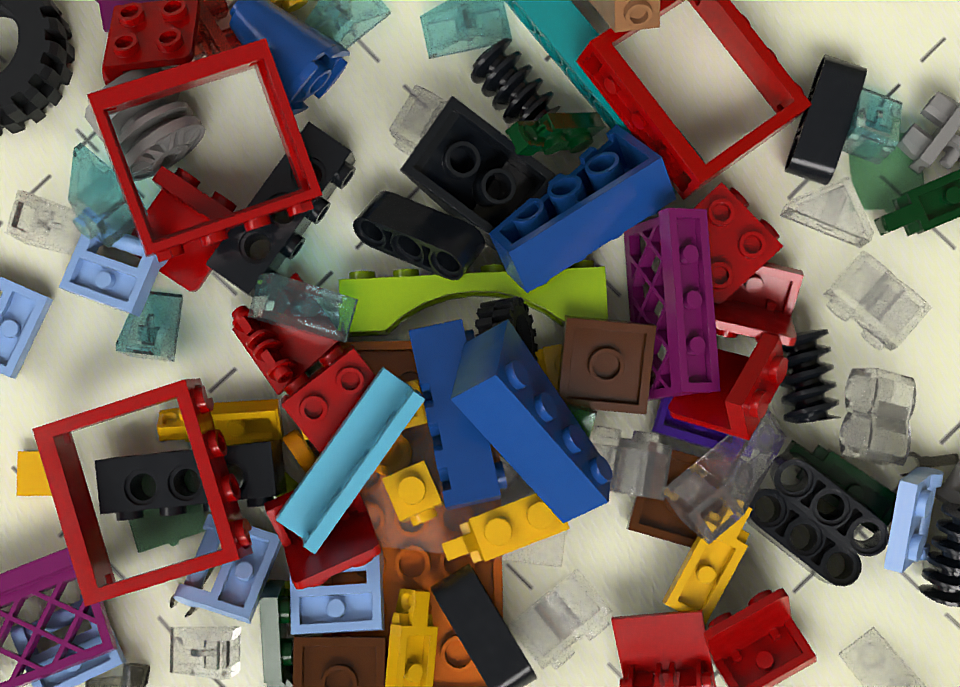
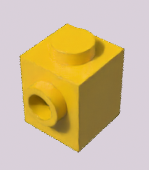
M424 460L382 478L400 522L404 523L411 520L413 527L439 516L436 508L445 505L429 467Z

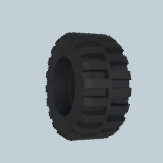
M0 0V17L13 19L18 27L16 52L8 66L0 72V136L3 134L2 128H6L12 134L25 130V121L32 119L37 124L47 115L43 112V109L49 103L57 106L63 97L58 92L61 84L69 85L73 73L66 66V63L75 61V48L68 42L72 37V33L68 23L61 17L62 12L52 0Z

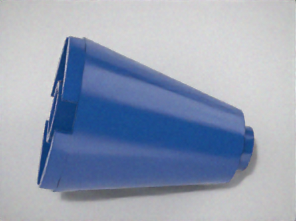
M238 0L230 10L232 17L229 26L241 45L266 38L294 115L309 108L303 101L314 94L320 99L346 68L347 62L342 57L350 56V52L342 44L271 1Z

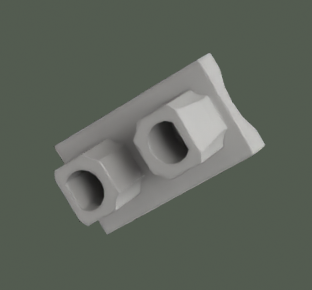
M938 91L920 113L938 126L933 135L931 136L914 123L896 144L913 160L908 169L917 175L925 167H930L942 150L945 152V155L940 160V164L943 167L951 169L956 161L960 162V135L955 134L960 128V102L958 103L951 97Z

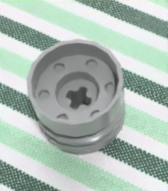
M162 67L131 70L116 78L103 89L163 71ZM180 92L109 115L133 181H141L155 176L161 166L166 169L170 168L190 153L203 138L206 129L196 116H192L193 111L186 102H178ZM88 105L85 111V118L102 141L92 111Z

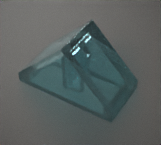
M320 0L305 23L348 49L388 17L391 11L382 0Z
M447 0L420 16L429 59L489 47L508 37L512 42L504 0Z
M862 88L842 151L877 165L880 164L895 150L899 143L902 102Z
M150 291L140 317L128 314L115 344L116 351L135 358L174 362L183 304L182 295Z

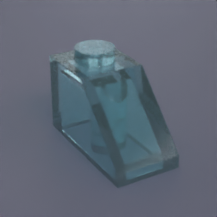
M80 142L74 147L68 194V201L76 214L72 221L87 239L91 240L96 237L106 247L110 248L135 226L114 170ZM141 199V202H142V205H143V207H144L145 213H146V215L148 216L147 210H146V208H145V206H144V203H143V201H142V199Z
M260 274L248 317L290 330L346 342L358 299L279 274Z

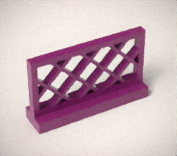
M666 208L658 211L659 217L636 224L624 232L630 321L652 323L657 326L652 370L656 377L652 387L650 386L648 401L695 393L721 391L707 209ZM640 236H642V238L647 243L642 255L640 246ZM657 256L660 264L655 273L651 267ZM645 281L650 286L646 298H644L643 288ZM660 300L664 307L658 317L654 311ZM662 344L667 350L663 361L658 357Z
M68 548L0 574V616L6 618L0 629V653L18 661L10 679L0 683V687H23L118 649L103 601L91 605L94 616L87 613L90 605L85 606L83 601L79 609L60 601L68 582L77 579ZM55 588L51 596L43 593ZM33 596L48 601L37 625L17 617L25 600ZM12 605L9 613L2 610V608ZM56 606L75 614L64 639L45 630ZM84 619L97 624L102 640L101 644L88 649L72 643ZM14 623L33 631L22 655L3 647ZM41 636L61 644L53 662L45 666L30 660ZM69 649L77 652L73 655L65 657ZM26 666L35 669L23 674Z

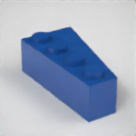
M616 124L606 133L608 141L598 150L590 146L579 156L581 164L569 175L559 173L548 182L547 193L541 199L530 198L489 233L507 274L526 293H529L536 287L546 284L552 277L574 263L584 260L587 255L609 241L619 238L625 231L647 217L657 214L663 207L676 200L677 198L662 156Z
M459 319L409 330L420 388L425 398L424 407L433 440L437 470L442 482L445 508L453 510L499 500L501 498L500 489L507 488L502 461L494 462L490 447L491 443L451 400L464 343L475 338L473 329L465 331L463 321Z
M507 319L464 343L451 395L452 402L562 523L608 503L610 484L613 477L609 463L592 444L510 321Z

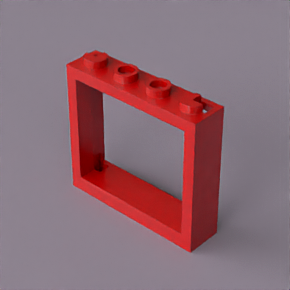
M660 0V17L685 0ZM731 0L688 1L776 114L706 164L614 47L639 30L615 33L610 28L592 39L576 60L633 136L662 156L671 184L683 200L787 127L812 105L804 95L802 88L793 81L778 62L774 52L767 48L751 27L748 19L738 11Z
M266 38L87 94L90 109L146 258L156 255L158 261L162 262L184 254L183 245L199 239L202 246L205 247L228 239L226 231L228 229L244 225L246 232L271 224L269 215L287 210L289 217L314 209L312 201L323 195ZM255 68L299 190L155 239L109 115Z
M200 378L184 379L32 429L85 606L239 560L253 553L252 542L248 532L252 530V527L246 518H242L237 501L241 497L240 487L236 477L232 473L229 474L224 458L227 455L226 441L222 432L219 429H215L211 411L214 409L213 398H208ZM177 398L222 549L116 581L71 432Z

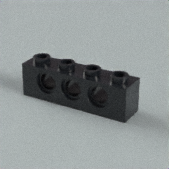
M310 122L301 131V136L313 169L322 173L319 186L323 194L318 199L312 201L314 209L295 215L292 221L285 224L275 222V214L269 215L272 223L249 232H246L244 225L231 228L228 232L229 238L220 243L206 263L210 269L254 300L257 299L260 293L267 295L279 279L280 274L276 271L286 257L291 260L297 255L305 242V238L302 237L303 233L311 222L318 224L323 219L331 205L327 201L337 187L343 189L351 180L356 170L352 166L355 162L352 151ZM286 153L247 207L299 190ZM258 240H268L270 242L268 255L259 260L252 259L250 257L252 244Z
M281 439L227 445V455L224 456L227 468L229 469L232 464L237 465L244 474V482L240 487L241 497L239 500L246 499L247 507L264 506V503L273 500L274 496L287 493ZM192 449L94 460L100 514L116 513L117 521L144 518L143 510L159 508L160 516L187 513V505L203 504V512H211ZM189 469L195 471L200 479V486L196 493L191 492L184 482L185 474ZM146 474L150 475L156 483V491L152 497L146 495L142 489V479Z

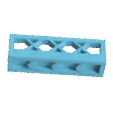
M382 367L276 515L277 522L303 538L304 548L316 554L424 402L425 398L422 394L386 368Z

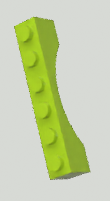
M582 260L574 263L552 277L546 284L536 287L529 293H526L507 274L502 264L481 266V272L465 273L458 280L446 279L439 275H419L418 269H398L393 271V277L378 278L375 277V272L373 271L350 272L349 279H338L340 331L344 337L389 335L405 320L425 308L448 300L467 297L501 299L521 297L524 300V304L543 313L561 327H564L565 315L608 319L605 266L594 267L593 260Z

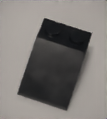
M453 96L446 102L400 168L403 174L450 216L475 226L483 235L485 244L495 251L497 250L489 233L530 198L541 199L547 193L548 182L557 176L534 157L516 154V148L509 138Z

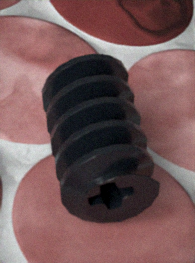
M509 37L498 41L477 58L473 65L474 69L471 73V80L476 84L484 83L481 91L485 97L495 96L492 101V106L495 110L506 109L503 114L505 123L537 121L545 114L556 113L561 106L551 109L547 106L554 96L552 91L542 95L537 94L538 89L543 83L542 78L530 82L526 80L533 68L530 64L517 69L515 65L522 53L516 51L509 55L505 54V50L511 43Z
M828 329L796 333L797 339L794 346L782 345L783 354H787V371L790 374L785 376V379L779 386L792 389V392L781 397V403L795 407L794 410L783 416L784 421L800 424L841 418L830 415L827 412L839 405L838 399L825 397V392L837 387L836 382L822 379V375L833 370L834 365L820 362L819 357L831 352V347L817 344V339L829 334Z
M943 503L941 511L950 516L952 520L940 519L937 521L936 527L947 534V536H933L931 540L932 545L942 552H928L927 561L937 568L928 567L923 569L922 577L932 584H922L918 588L927 598L937 603L951 607H960V504Z

